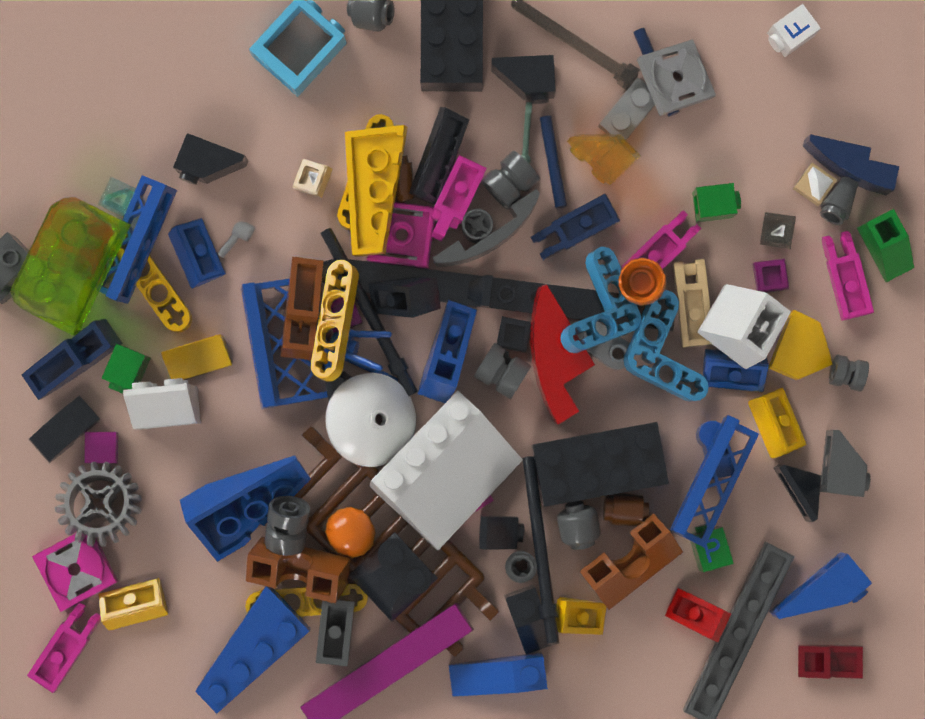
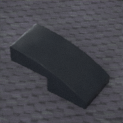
M79 395L29 438V441L48 463H51L74 445L75 440L95 426L100 418Z

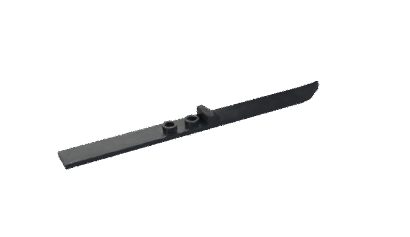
M334 259L323 261V283H325L329 266L335 262ZM348 259L350 264L357 269L359 281L366 293H370L368 283L416 276L437 278L440 302L447 303L450 300L467 306L532 314L537 289L545 285L543 283L495 278L491 275L479 276ZM339 274L338 279L341 280L343 275ZM547 284L567 318L583 320L605 312L596 290ZM609 292L612 297L618 298L619 293ZM666 299L658 300V303L661 305L658 315H651V318L658 319L663 310L669 309V306L665 304ZM637 305L641 316L646 305ZM626 316L621 317L615 321L619 325L624 322H629V319ZM674 321L669 331H673ZM648 324L645 327L650 329H657L656 326H654L653 324Z

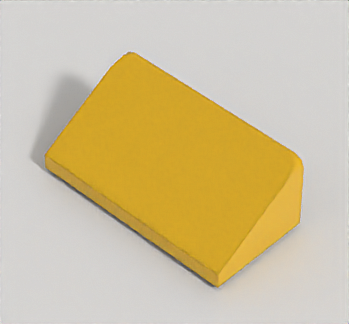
M221 334L161 352L171 379L183 378V380L232 365L224 336Z
M784 388L777 389L748 402L771 458L786 455L807 445Z
M159 578L98 594L101 622L107 630H114L168 615Z

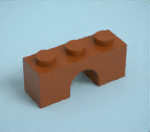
M652 514L629 532L634 540V544L626 556L618 560H611L604 552L579 571L608 610L683 553L672 533L655 514Z
M261 537L248 553L247 582L276 588L284 580H300L307 584L305 596L335 604L348 586L351 560L348 557L307 547L299 554L279 555L266 548L264 544L265 537Z

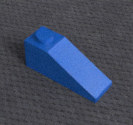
M450 300L447 301L417 394L442 403H446L451 398L459 381L477 313L476 309Z
M840 552L769 612L773 617L783 619L848 604L851 601L856 603L868 593L866 588L872 582L849 554Z
M542 652L449 664L453 697L509 694L548 689Z

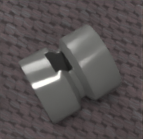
M512 151L500 162L501 170H491L481 180L488 192L508 210L521 197L520 190L528 192L540 180L532 166L516 151Z
M494 343L474 377L486 385L495 384L496 391L511 400L530 370L531 365L518 357L511 359L509 351Z
M279 496L270 501L264 541L268 550L285 556L299 554L304 550L307 536L306 528L310 514V506L306 501L294 496Z

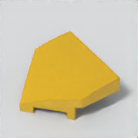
M791 310L768 368L798 380L833 364L821 323L796 310Z

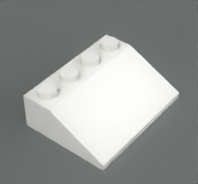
M457 391L370 481L369 486L438 551L523 459L483 413L463 394Z

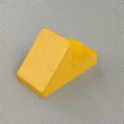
M559 597L557 599L559 618H556L559 633L603 635L606 614L604 603Z

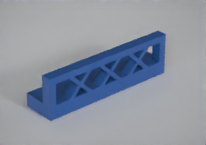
M141 176L93 287L94 290L105 294L106 297L115 301L129 304L136 288V283L142 274L176 195V189L146 176ZM150 185L152 189L145 203L143 196L147 186ZM140 215L133 231L131 223L135 217ZM126 231L129 236L127 238L124 237ZM128 244L121 261H119L116 253L117 250L123 245ZM115 272L109 288L104 287L109 275Z
M730 415L723 418L669 530L705 548L759 435V433L739 424L740 420ZM736 430L748 436L749 439L744 449L732 453L729 442ZM738 454H741V456H740V458H739V460H738V462H737V464H736V461H735V459H734V456H735V455H738ZM729 458L733 468L731 477L719 481L715 471L721 460ZM713 478L714 483L709 484L711 479ZM728 482L722 492L720 484ZM716 486L720 497L717 506L705 509L702 498L708 488ZM713 510H714V512H713V514H712V516H711V518H710V520H709V519H708V516H707V512H710V511H713ZM702 514L706 529L702 537L699 538L687 532V529L693 517Z

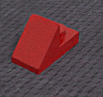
M677 588L665 616L715 642H719L731 613Z

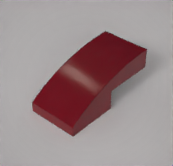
M798 645V677L863 679V646Z

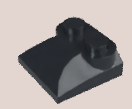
M396 532L349 575L391 622L438 579Z

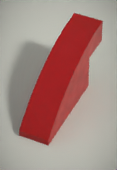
M545 284L538 287L534 300L530 335L531 355L536 382L543 402L553 422L560 424L579 412L564 384L595 366L587 350L571 353L563 347L560 339L561 333L564 328L571 324L548 285ZM573 335L575 341L580 340L578 335Z

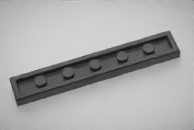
M764 542L730 612L731 616L719 642L715 643L683 708L685 713L697 719L717 718L795 556Z

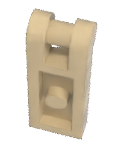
M697 259L694 260V263L683 264V261L672 262L675 291L679 300L678 319L681 346L685 348L713 345L697 333L710 311L705 260ZM695 275L696 283L686 284L685 276Z

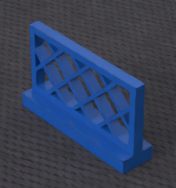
M289 278L256 284L254 282L246 283L241 286L261 409L328 398L327 391L316 393L306 386L313 375L312 371L303 383L288 373L297 359L293 358L286 370L277 366L273 361V354L279 346H282V337L279 340L270 334L267 325L274 315L284 322L285 317L277 311L287 299L288 291L286 292L281 287L289 285ZM274 288L283 294L284 297L276 308L273 309L263 302L261 290ZM265 309L271 313L267 320ZM270 339L277 343L273 350L271 349ZM299 359L303 363L311 367L310 361ZM328 361V364L324 365L325 370L326 368H331V362ZM275 369L282 374L278 381ZM285 376L300 386L293 397L280 399L278 385ZM303 389L310 393L298 396Z

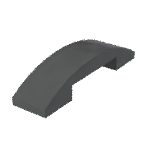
M535 189L510 206V212L514 217L513 220L465 251L461 243L457 241L434 256L433 262L436 267L454 266L476 260L507 242L530 217L539 199L540 193L538 190Z

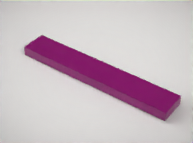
M454 603L304 703L300 708L307 719H340L472 632L474 628L458 604Z

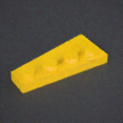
M406 125L345 132L352 255L355 257L386 254L408 129Z

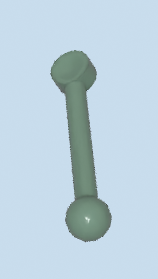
M526 102L521 156L530 164L531 158L528 152L532 103Z

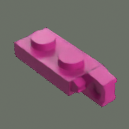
M458 156L434 206L431 218L438 222L431 237L442 242L449 227L456 230L458 225L461 224L485 174L486 167L463 156Z

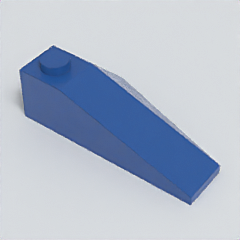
M294 455L206 484L179 501L185 523L218 562L245 546L251 540L250 535L260 525L265 526L268 523V508L271 500L279 496H295L311 478Z

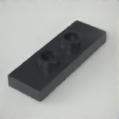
M440 107L409 194L432 205L436 204L452 170L469 119L446 107Z

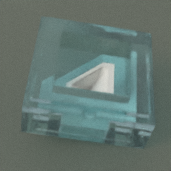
M110 177L98 205L124 217L136 188Z

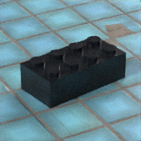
M421 0V91L482 92L483 0Z
M657 422L531 445L542 506L544 507L669 484Z

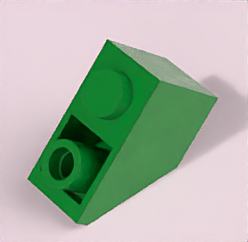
M894 209L857 228L885 282L914 269L909 236Z

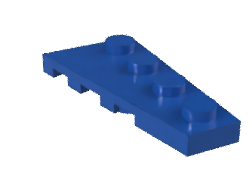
M265 586L195 692L217 714L310 632V627L274 588Z

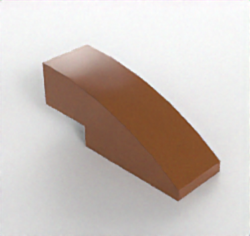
M292 257L280 357L303 360L312 359L319 316L323 260Z

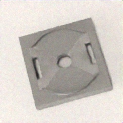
M693 39L642 55L637 59L659 116L710 100L716 96ZM677 53H678L677 56H674V57L667 58V59H664V60H663L664 57H667V56L674 55V54H677ZM673 72L680 74L682 78L680 82L673 78ZM691 93H694V94H695V96H693V97H690V98H687V99H684V100H681V101L679 100V97H682V96H685V95H688V94H691Z

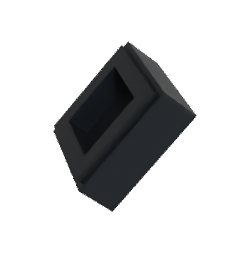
M502 316L497 344L507 350L526 353L531 332V322Z

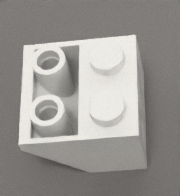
M726 284L720 291L697 333L744 369H748L766 359L791 311L766 292Z
M183 378L164 380V386H157V383L138 382L132 383V389L123 390L124 400L133 429L142 430L201 423L198 387L189 384L188 380H183Z

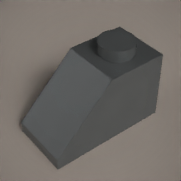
M826 430L820 492L864 497L865 491L869 490L871 475L867 473V464L840 430Z
M322 600L316 663L348 666L355 601L338 600L335 604Z

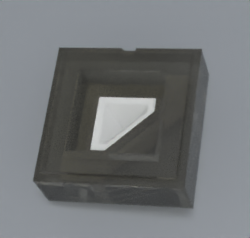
M765 212L760 245L791 249L796 216Z

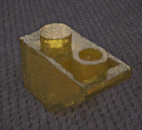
M576 134L567 140L572 146L570 148L571 153L582 162L586 160L593 168L591 170L592 174L603 184L605 182L609 185L615 183L641 157L621 134Z

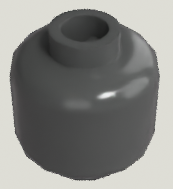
M391 0L348 1L347 15L351 17V21L356 28L380 32L393 21L395 7Z
M583 501L567 503L565 509L557 515L561 540L564 544L571 546V549L582 550L592 547L595 544V540L601 534L595 508L590 505H584Z

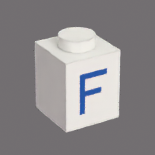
M802 4L772 25L767 32L769 35L768 40L776 52H781L786 57L812 39L821 28Z

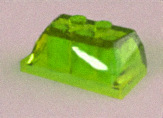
M76 197L63 198L52 204L11 288L14 303L26 312L75 336L78 334L131 224Z

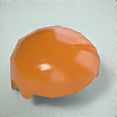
M646 258L630 260L621 269L618 279L619 289L624 298L631 303L640 306L653 304L662 296L666 288V275L656 261Z
M353 507L337 510L329 517L326 524L327 529L325 530L331 547L338 554L350 558L364 555L373 546L376 535L375 527L369 516L363 510Z

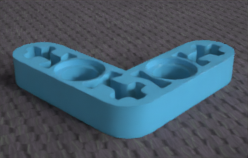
M597 248L588 254L585 262L605 312L575 322L563 329L560 339L563 347L568 352H582L624 336L640 326L642 318L637 304L625 299L619 289L618 279L621 266L610 248ZM598 259H599V260H602V259H603L604 262H605V265H603V264H602V265H599ZM610 273L611 276L607 279H604V275L606 276ZM609 283L614 284L618 288V298L612 297L608 292ZM621 317H628L629 322H624L617 326L615 320ZM597 321L605 324L607 328L606 336H602L597 332ZM586 331L587 337L577 341L573 339V335Z
M664 290L658 300L653 304L645 306L640 326L635 330L624 355V366L631 374L685 401H698L703 399L708 393L709 386L706 378L660 354L679 308L677 296L672 291ZM666 298L665 304L669 306V309L663 310L658 319L651 318V315L655 316L660 312L661 305L658 303V300ZM648 324H653L658 329V337L655 341H649L644 334L645 327ZM642 354L641 359L644 362L655 364L652 368L646 365L636 367L637 361L633 359L634 356ZM664 365L669 366L673 371L672 380L668 383L663 382L659 376V371ZM680 380L686 383L696 381L694 386L698 388V392L690 394V387L684 384H677Z

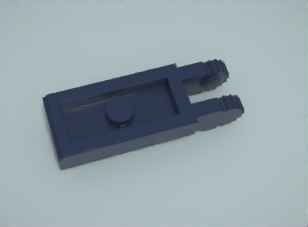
M605 193L551 222L550 226L535 233L530 238L533 243H539L553 233H556L560 242L544 249L540 253L542 260H545L563 249L566 251L620 222V219Z

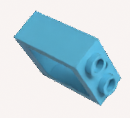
M294 0L249 48L252 57L297 97L347 44L343 34L345 32L344 28L334 19L328 21L321 15L322 9L313 0ZM302 11L327 33L331 40L297 76L267 48Z

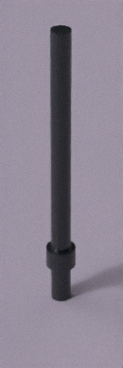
M332 228L321 232L320 234L334 260H346L349 262ZM345 270L342 274L343 277L348 275V272ZM358 279L355 300L372 331H386ZM390 337L376 338L389 362L388 368L392 376L397 377L408 396L417 393L418 390L407 371L409 366L404 357L400 358Z
M528 456L522 459L541 597L539 614L540 620H544L547 645L559 644L556 618H559L558 604L554 603L535 460L533 456Z

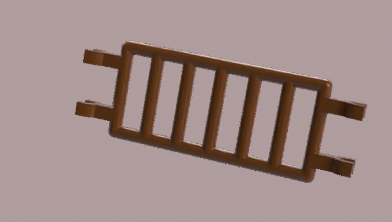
M311 426L302 436L325 458L309 473L311 480L294 496L300 499L342 458L336 449ZM356 465L358 469L309 517L306 528L307 532L328 553L340 555L331 547L326 533L319 525L366 477L372 480L380 472L376 467ZM376 494L361 510L371 518L385 501ZM399 515L374 540L373 546L364 555L359 556L355 561L351 558L349 574L394 532L398 535L409 523ZM421 537L411 547V550L420 557L431 544ZM450 540L440 548L447 556L432 571L438 579L395 618L409 633L420 626L408 613L455 565L469 579L430 619L454 603L460 606L467 598L490 621L499 613L498 609L477 589L485 579L484 574ZM457 641L446 649L456 657L464 649V645Z

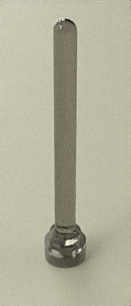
M511 1V7L614 74L613 78L618 81L617 85L625 90H628L640 73V69L633 64L627 65L624 62L622 64L616 62L525 1Z

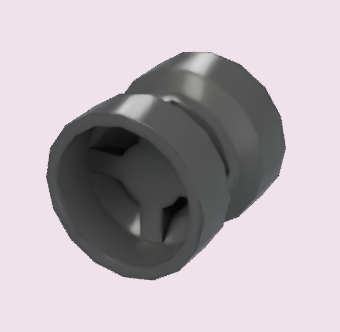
M472 209L466 213L462 221V232L469 242L477 244L492 233L493 219L487 211Z
M837 354L832 362L833 365H831L829 384L835 386L844 384L848 385L851 390L861 392L868 378L869 362L863 360L854 362L850 361L847 356Z

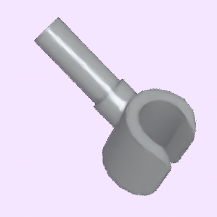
M247 222L236 223L233 227L232 235L229 237L230 239L217 254L224 258L239 238L248 242L255 227Z

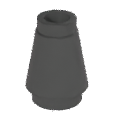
M842 177L821 204V217L836 225H841L844 220H848L859 186L858 183L849 177Z
M514 552L506 561V573L515 582H528L536 574V560L528 552ZM522 559L527 562L528 566L523 571L516 567V562Z

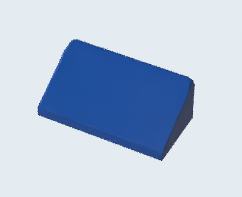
M202 218L174 226L168 233L170 241L192 289L226 274Z
M706 349L702 376L706 378L709 387L764 392L769 363L766 357L763 361L748 369H744L721 350Z

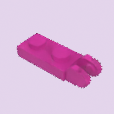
M683 210L668 225L665 224L621 266V269L630 260L646 258L656 261L663 270L687 247L686 243L702 228L696 224L686 231V235L680 239L672 230L686 220L688 214Z
M849 231L840 233V241L846 256L837 258L832 238L829 235L822 237L824 254L828 260L826 265L841 321L874 313L859 253H856Z
M81 602L76 605L67 620L61 623L27 674L29 678L52 693L57 691L90 641V635L101 621V615L96 613L88 620L82 633L73 627L74 624L83 615L86 608Z

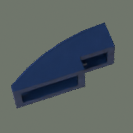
M812 134L804 140L803 147L819 163L841 178L849 177L855 180L859 187L885 196L895 190L899 166L869 160L871 147Z
M106 319L95 320L73 338L64 340L21 375L36 398L41 400L113 352L116 344L122 345L123 343Z

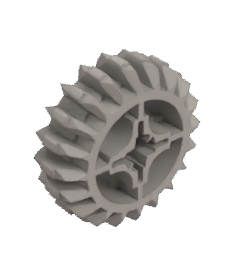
M91 462V471L87 472L86 468L81 465L79 466L80 476L76 477L72 472L68 474L72 481L70 485L66 482H61L60 487L66 491V494H56V500L64 504L56 506L55 512L65 514L58 519L60 525L69 524L65 529V533L68 536L77 531L75 535L76 542H82L87 535V545L92 547L95 544L96 537H99V543L104 547L107 544V536H110L113 542L117 543L119 542V538L116 535L118 531L121 530L125 536L129 535L130 532L125 527L126 523L136 526L137 520L130 515L141 514V508L133 504L141 502L142 497L139 494H132L139 489L137 483L128 484L132 479L130 473L120 477L122 473L120 466L117 465L110 473L111 467L109 462H104L101 470H99L96 462ZM101 480L114 483L110 487L107 485L102 490H93L87 485ZM122 490L124 506L118 517L112 511V503L117 498L116 494ZM80 491L85 497V505L80 510L81 514L76 518L74 514V501ZM89 494L95 499L99 498L100 501L104 498L103 504L109 514H106L102 509L98 510L97 507L96 510H93L95 506ZM99 517L105 518L111 523L101 528L84 526L87 521L91 522Z

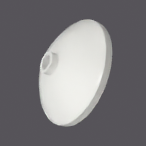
M365 373L353 376L344 381L329 400L326 410L328 437L336 451L346 460L356 465L365 467L386 465L409 442L415 433L416 412L412 399L408 396L403 386L389 376L379 373ZM377 414H380L383 419L380 425L375 422Z

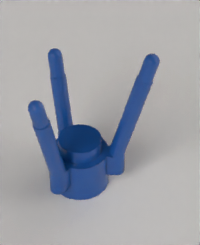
M350 329L344 361L370 373L389 376L398 382L396 377L382 371V365L357 355L359 342L354 340L355 337L389 338L392 336V333L389 331H357ZM335 332L332 335L330 343H333L337 340L339 336L338 332Z

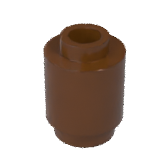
M612 494V496L604 497L603 521H610L611 525L637 527L649 517V502H644L642 495Z

